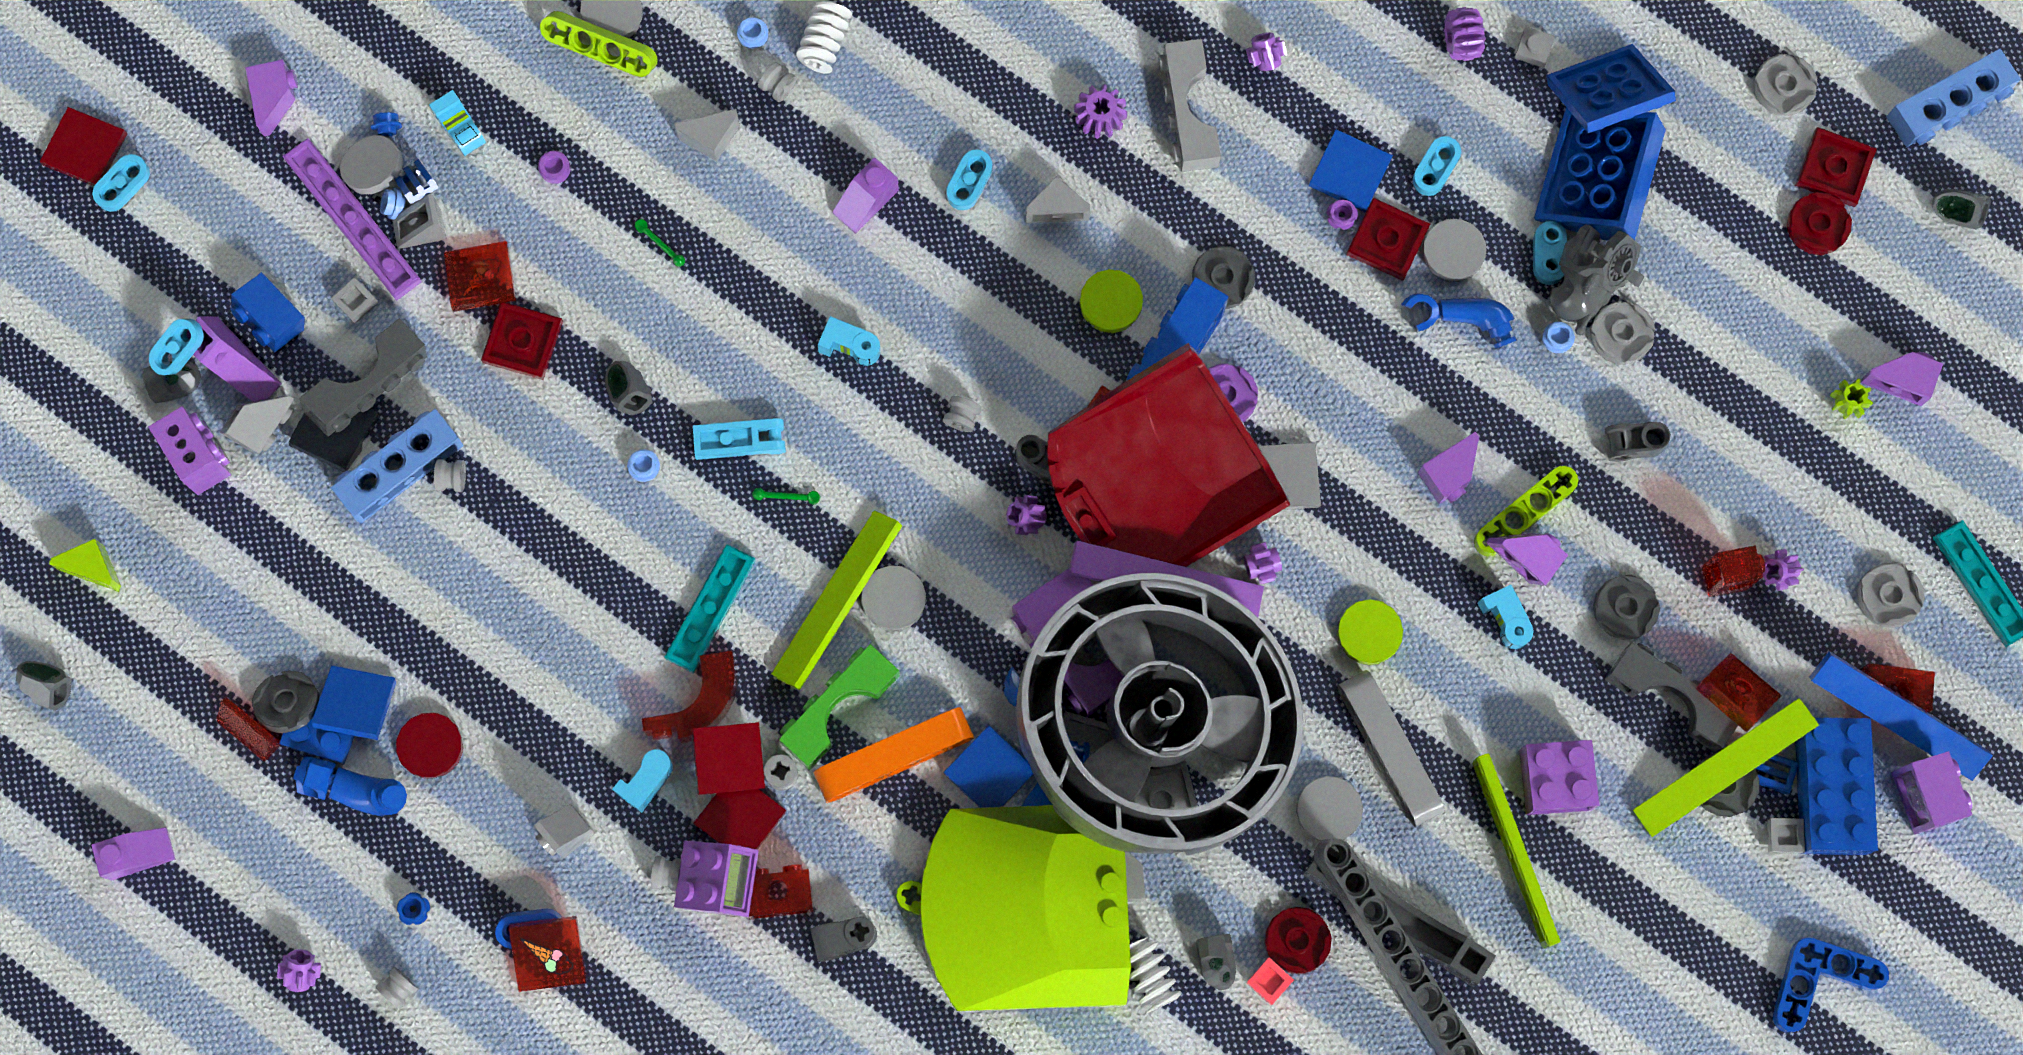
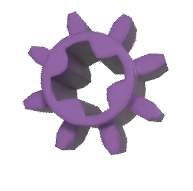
M1271 32L1254 36L1251 39L1252 47L1246 49L1249 63H1252L1253 67L1258 66L1260 71H1269L1279 67L1282 64L1281 56L1287 55L1284 40H1280V37L1275 38L1274 33Z
M1016 496L1015 502L1009 505L1006 517L1008 525L1016 526L1015 534H1038V529L1045 524L1047 517L1045 506L1037 505V496Z
M1266 542L1250 546V554L1244 556V564L1249 579L1258 577L1260 585L1275 581V572L1282 571V564L1276 547L1267 549Z
M1781 549L1776 550L1775 554L1764 556L1766 562L1760 569V572H1762L1766 580L1765 585L1776 583V589L1780 591L1788 589V586L1799 584L1797 578L1804 571V568L1801 567L1800 562L1797 560V554L1787 556V550Z
M302 949L293 950L288 955H283L282 963L278 964L277 978L283 979V986L290 991H306L310 986L314 987L316 979L320 978L321 963H314L315 955H312L309 951Z

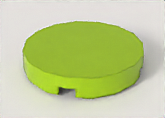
M1108 269L1097 272L1087 279L1081 290L1080 308L1082 315L1087 322L1101 332L1116 333L1124 331L1132 326L1141 314L1143 295L1140 285L1132 276L1123 271Z
M1368 599L1356 602L1346 609L1339 621L1337 636L1343 651L1349 658L1360 664L1375 665L1388 660L1396 653L1402 643L1403 627L1400 617L1392 607L1382 601Z

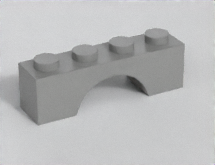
M1202 39L1165 43L1163 55H1159L1160 73L1166 74L1167 84L1163 85L1165 103H1171L1172 114H1168V126L1170 133L1175 132L1177 143L1172 144L1174 162H1180L1181 172L1218 168L1221 153L1217 129L1214 126L1199 121L1191 113L1186 100L1189 91L1205 79L1207 67Z

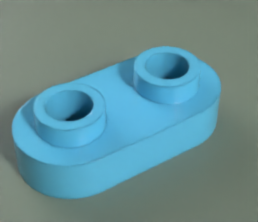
M1448 136L1439 137L1429 147L1413 176V185L1420 194L1426 196L1435 195L1445 185L1461 157V147L1455 139ZM1446 152L1449 158L1442 159L1438 153ZM1430 177L1434 183L1428 185L1424 183L1423 178Z
M971 150L963 156L947 186V200L953 208L968 210L976 204L992 174V160L986 152ZM974 165H979L982 167V170L975 173L971 168ZM959 192H966L968 197L966 199H959L957 194Z
M129 154L123 156L95 184L92 193L94 201L105 211L113 212L121 209L148 181L150 176L148 165L137 155ZM133 170H139L137 176L130 177V173ZM111 193H117L115 199L108 200V196Z
M1546 221L1539 225L1533 237V273L1535 278L1545 285H1554L1561 281L1564 276L1559 262L1567 242V233L1560 223L1554 221ZM1553 232L1556 235V239L1550 240L1546 233ZM1546 263H1554L1556 265V269H1548Z
M178 319L168 327L149 353L150 366L157 374H176L184 367L202 344L203 330L200 324L193 319ZM188 330H189L190 333H191V339H190V340L187 338V331H188ZM169 353L173 358L172 363L168 361Z

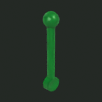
M639 219L635 222L637 232L645 233L673 259L675 266L681 267L685 264V257L680 254L677 255L648 228L645 220Z
M756 488L752 493L753 498L756 500H762L763 498L805 500L812 505H816L820 501V495L816 491H811L808 494L768 492L762 488Z

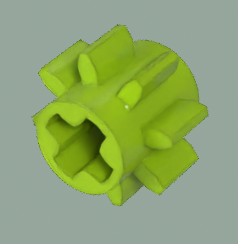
M1845 379L1838 384L1840 390H1834L1830 394L1835 399V405L1832 407V410L1841 412L1843 419H1846L1853 413L1859 419L1865 414L1863 408H1869L1873 404L1868 399V393L1871 391V388H1865L1861 385L1860 379L1855 380L1850 385ZM1854 397L1855 400L1849 401L1848 398Z

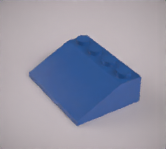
M1566 108L1534 219L1542 223L1554 221L1560 223L1565 229L1578 232L1582 226L1588 224L1600 233L1601 240H1610L1618 231L1628 234L1635 240L1666 131L1657 113L1645 112L1631 119L1604 127L1601 130L1587 133Z

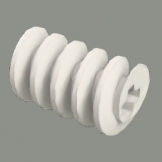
M817 2L813 5V14L809 16V25L805 28V36L801 39V47L797 50L796 56L806 67L816 72L827 74L831 73L833 68L826 64V62H836V56L831 52H838L840 50V45L834 40L842 41L844 39V34L838 29L845 30L848 28V23L843 19L851 18L852 13L846 7L836 3Z
M1147 938L1130 944L1131 968L1135 970L1130 974L1129 981L1140 980V983L1134 988V992L1146 994L1139 1003L1140 1006L1151 1005V1008L1146 1012L1148 1013L1176 1000L1182 993L1181 991L1169 990L1176 980L1175 978L1164 979L1163 977L1170 970V967L1158 966V963L1165 957L1164 954L1152 953L1159 945L1158 941L1147 942Z

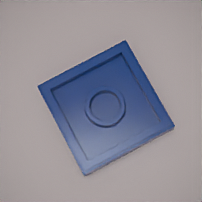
M1336 129L1309 183V187L1337 200H1348L1356 209L1366 213L1393 155Z
M331 665L312 720L313 728L378 740L396 686L395 677Z
M990 725L943 772L979 808L1003 807L1034 775L1028 761Z

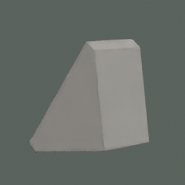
M736 109L675 123L680 141L716 162L740 127Z
M1057 176L1026 207V223L1089 221L1090 204Z
M426 195L399 213L395 220L392 219L397 248H407L447 239L442 211L433 195Z

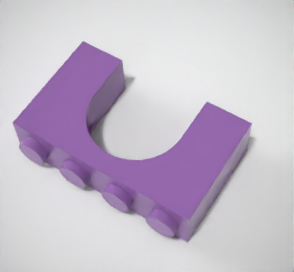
M1069 567L1012 606L1014 616L1011 617V621L1020 634L1024 632L1028 634L1032 640V643L1029 644L1030 648H1032L1048 620L1061 606L1075 595L1093 586L1089 579L1068 574ZM1110 659L1094 666H1082L1070 662L1063 682V686L1070 694L1067 697V701L1077 714L1082 712L1085 717H1089L1109 703L1112 693L1124 676Z

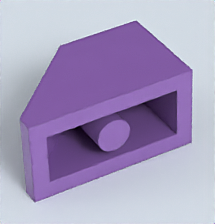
M283 59L245 67L256 126L263 136L271 135L295 101L294 88H298L294 69H288Z
M874 157L853 178L834 208L833 214L856 234L899 191L898 177Z
M1911 352L1872 368L1862 378L1861 383L1922 406L1932 397L1943 363L1935 361V358L1930 354Z
M1476 432L1424 463L1419 469V476L1438 504L1447 499L1452 503L1467 493L1465 488L1471 481L1479 436Z
M1527 533L1491 537L1486 542L1529 584L1546 586L1568 556L1560 548V541L1549 533Z
M166 827L126 833L91 845L99 876L111 881L176 860Z

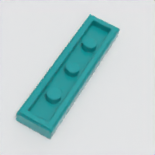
M1961 520L1933 537V540L2005 648L2023 638V609L1965 522Z
M726 544L664 656L666 660L693 674L695 673L756 562L754 557Z

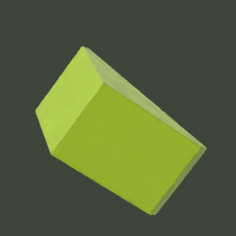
M92 539L54 556L49 562L57 570L117 592L121 588L105 546L96 539Z

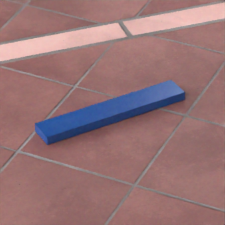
M1830 651L1809 676L1810 680L1929 755L1935 756L1949 751L1951 758L1957 761L1960 773L1971 781L1975 779L1993 756L1986 748Z

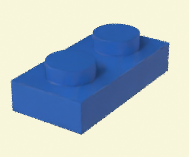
M311 719L307 725L296 731L283 733L279 744L344 765L355 736L313 728V719Z

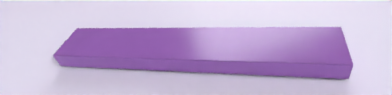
M309 138L282 156L396 301L422 282Z
M1076 541L1074 544L1068 573L1070 575L1099 582L1138 573L1178 575L1215 587L1243 604L1257 617L1259 616L1264 586L1081 541Z

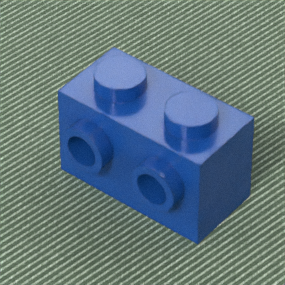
M262 272L231 294V312L241 324L246 322L253 330V336L259 344L264 347L267 345L274 353L304 331L305 317Z

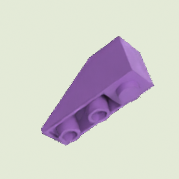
M199 316L195 320L202 327L203 341L193 355L203 365L253 402L269 399L282 385L272 372L218 317ZM188 330V331H187V338L190 340V339H191V333H190V331Z

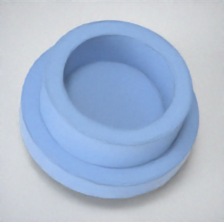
M747 18L738 26V40L746 48H759L768 39V28L758 18Z
M400 188L385 189L382 194L380 212L387 215L389 219L395 220L398 214L405 209L406 198L402 195Z
M1564 322L1550 323L1542 334L1544 346L1553 353L1568 351L1575 340L1573 329Z
M643 449L634 452L630 456L627 468L632 478L640 482H647L654 479L659 473L660 462L655 453Z

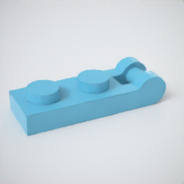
M773 418L693 425L695 458L700 460L785 453V441H782L781 431H784L783 419ZM759 432H768L769 441L759 442Z

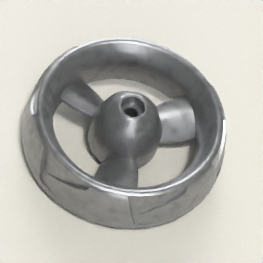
M1138 573L1108 579L1085 589L1061 606L1048 620L1036 638L1021 673L1017 694L1016 723L1022 752L1039 786L1053 804L1056 813L1072 828L1102 846L1119 851L1147 854L1185 852L1186 856L1213 849L1238 837L1258 822L1280 798L1296 768L1303 738V708L1297 679L1287 656L1270 630L1248 608L1230 595L1200 581L1171 574ZM1145 624L1172 627L1186 632L1209 645L1231 666L1240 679L1247 696L1227 695L1210 698L1202 681L1190 670L1176 663L1155 661L1152 642ZM1097 636L1103 650L1124 678L1112 693L1107 707V724L1112 740L1096 750L1082 764L1065 730L1061 705L1062 688L1072 657L1084 644ZM1199 745L1219 756L1231 760L1249 762L1245 773L1237 785L1226 794L1207 804L1187 809L1165 810L1150 808L1132 802L1142 789L1150 767H1167L1178 764L1187 759Z

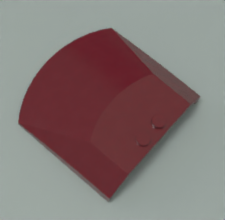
M1189 343L1138 373L1048 432V466L1055 495L1070 526L1081 541L1187 567L1290 506V501L1268 460L1203 359Z

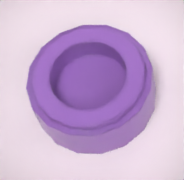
M559 151L544 153L538 162V170L541 177L551 184H559L565 181L571 172L567 157Z

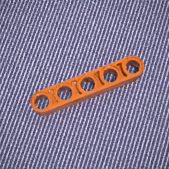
M957 707L816 769L813 774L825 802L830 803L959 747L974 739V735L962 708Z

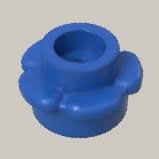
M385 112L373 115V124L370 127L374 131L377 130L378 135L389 137L396 135L397 130L402 128V124L399 122L398 114Z
M416 892L407 894L397 904V912L400 915L399 919L406 925L422 924L428 917L427 912L430 911L429 901L426 898H422L421 894ZM412 906H416V912H411Z

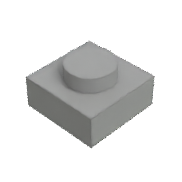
M1525 26L1514 58L1544 68L1555 36Z
M355 277L331 297L332 301L354 324L379 303Z
M1767 819L1768 853L1805 852L1804 819Z

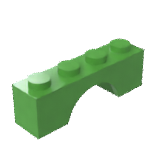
M871 644L865 650L862 647L856 650L848 660L851 665L843 673L840 671L834 673L825 684L828 687L827 690L820 697L817 694L812 696L803 707L805 710L803 715L797 721L792 718L780 730L782 734L779 738L781 745L809 771L832 748L827 734V722L834 707L842 700L858 695L878 700L900 677L899 670Z

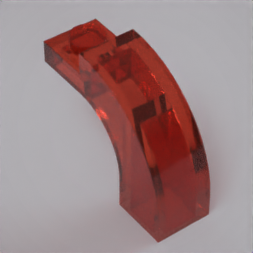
M732 650L699 656L703 678L699 696L693 704L680 712L641 718L643 732L646 736H652L653 740H661L672 737V732L677 731L678 739L683 744L693 741L692 728L717 726L728 713L737 689V668Z

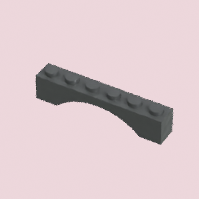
M1329 847L1327 857L1331 863H1335L1338 860L1339 852ZM1313 858L1303 876L1338 898L1316 863L1315 858ZM1349 874L1345 881V885L1350 892L1357 886V880L1353 874ZM1370 876L1418 952L1471 987L1480 983L1496 955L1467 936L1418 910ZM1369 902L1364 907V916L1371 920L1374 917L1375 908Z

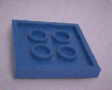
M1633 44L1547 75L1548 86L1587 133L1601 130L1609 125L1631 119L1634 116L1661 108L1676 101L1675 90Z

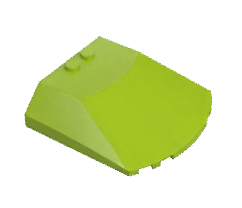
M1053 805L950 809L932 840L923 870L920 892V916L925 949L929 955L935 977L956 1011L1127 1005L1131 960L1125 851L1102 846L1087 838L1064 821L1056 813Z

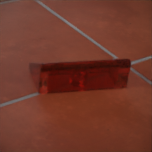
M223 698L217 715L218 724L262 761L268 760L280 746V741L237 704L228 698Z

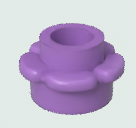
M1338 200L1330 204L1327 209L1328 223L1336 229H1350L1354 225V220H1357V209L1348 200ZM1344 213L1345 217L1341 218L1339 214Z

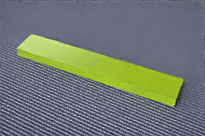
M875 510L872 512L771 673L776 679L798 690L801 689L900 531L902 525L897 520Z
M1798 698L1634 808L1633 811L1650 836L1654 837L1818 727L1819 724L1802 700Z
M1490 754L1478 756L1473 760L1472 764L1541 946L1545 949L1556 945L1561 940Z

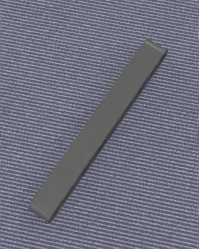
M1325 839L1320 841L1314 850L1316 863L1437 1054L1455 1055L1456 1049L1462 1045L1465 1055H1483L1351 846L1342 839ZM1331 845L1336 846L1339 851V857L1335 863H1331L1327 857V851ZM1349 874H1353L1357 880V886L1352 892L1345 885ZM1369 902L1375 908V914L1371 920H1367L1364 916V907ZM1386 931H1389L1393 936V943L1388 949L1382 944V936ZM1407 959L1410 962L1411 971L1407 977H1403L1400 972V966ZM1426 988L1429 993V1000L1422 1006L1419 1003L1418 995L1422 989ZM1441 1017H1444L1447 1021V1028L1444 1033L1439 1034L1436 1024Z

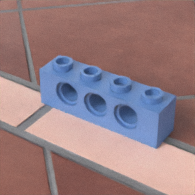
M2000 48L1895 105L1886 118L1906 148L1916 142L1921 146L1936 136L1934 132L1941 128L1948 131L1960 124L1963 116L1970 114L1971 117H1974L1989 107L1987 103L1995 99L1999 103L2014 94V86L2021 78ZM1976 82L1983 84L1986 88V91L1981 90L1977 86ZM1950 96L1957 98L1960 105L1953 103ZM1924 111L1930 112L1934 119L1926 117Z
M436 409L420 414L414 420L413 426L405 432L399 431L392 435L385 447L379 451L375 450L367 454L362 459L361 465L353 471L348 470L339 475L335 480L336 484L330 487L359 524H362L433 470L437 459L446 460L464 446ZM422 438L429 439V444L425 449L415 450V444L418 440ZM393 459H403V464L399 469L389 470V464ZM372 477L377 478V483L372 489L363 490L365 480Z

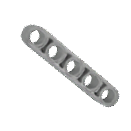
M1365 670L1338 684L1337 688L1343 702L1411 824L1417 827L1445 812L1440 796L1371 673Z

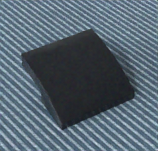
M371 408L365 412L360 411L351 418L350 424L340 432L335 431L329 437L304 413L289 440V446L342 472L348 471L362 451V442L378 422L379 412Z

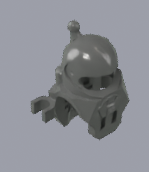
M1585 224L1579 229L1575 237L1565 243L1559 262L1561 271L1564 273V282L1559 287H1551L1550 305L1557 316L1565 321L1577 323L1575 327L1577 335L1581 336L1586 333V326L1589 320L1597 314L1600 307L1607 305L1617 288L1624 287L1627 281L1639 288L1644 279L1641 273L1634 270L1642 246L1624 232L1618 231L1607 241L1605 246L1599 244L1600 233L1592 226Z

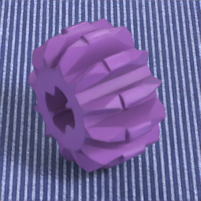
M1466 7L1449 11L1444 20L1445 28L1443 29L1445 32L1444 40L1447 44L1446 50L1449 52V56L1452 59L1463 61L1481 57L1485 49L1484 41L1486 38L1484 35L1483 18L1480 16V12L1477 9Z
M1106 84L1102 85L1101 91H1097L1091 85L1089 87V94L1080 93V103L1075 104L1074 112L1078 114L1075 119L1076 124H1084V134L1094 130V137L1096 139L1100 138L1101 132H1105L1110 138L1113 135V129L1120 131L1123 128L1121 120L1127 119L1128 112L1123 109L1126 106L1125 98H1118L1119 91L1117 89L1108 93ZM1098 109V111L1100 112V109L1106 110V114H1104L1103 111H1101V115L1095 113V110Z

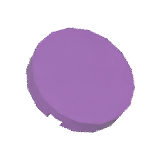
M1218 364L1210 367V372L1244 423L1253 414L1258 402V387L1254 378L1244 368L1237 365Z

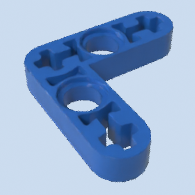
M1814 938L1798 940L1790 950L1773 1012L1774 1024L1779 1030L1786 1033L1799 1031L1805 1026L1819 975L1872 991L1880 989L1887 984L1889 980L1887 966L1877 959ZM1810 945V951L1814 954L1823 955L1825 950L1828 952L1823 960L1811 958L1806 962L1804 961L1805 955L1800 953V949ZM1837 954L1844 956L1848 962V968L1843 974L1835 972L1831 965L1832 958ZM1875 967L1874 972L1879 975V980H1874L1869 983V976L1862 973L1855 974V979L1852 978L1856 968L1869 970ZM1796 975L1803 977L1807 982V990L1802 995L1794 993L1790 987V981ZM1786 996L1791 1000L1803 1001V1005L1797 1004L1794 1006L1793 1016L1798 1019L1797 1022L1790 1023L1789 1026L1786 1025L1787 1019L1782 1017V1013L1790 1011L1793 1002H1786Z

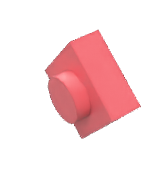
M1269 957L1246 984L1271 1006L1294 979Z

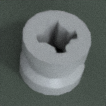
M774 62L761 76L758 88L762 91H769L772 93L774 100L781 102L794 88L797 77L792 73H785L782 66Z
M951 396L949 401L951 408L944 415L943 422L954 429L963 432H973L975 426L973 420L980 413L981 406L970 399Z
M437 459L434 468L435 490L444 491L448 488L453 489L455 492H463L466 482L465 461L456 460L454 463H447L445 459Z
M783 754L775 755L766 762L764 775L772 788L779 791L788 790L797 782L798 769L795 762L789 756Z
M656 856L652 868L651 888L659 890L662 887H669L671 891L676 892L681 859L676 858L673 861H669L663 856Z
M396 967L389 971V977L386 981L379 982L375 986L398 1009L405 1005V999L408 995L415 994L419 990Z

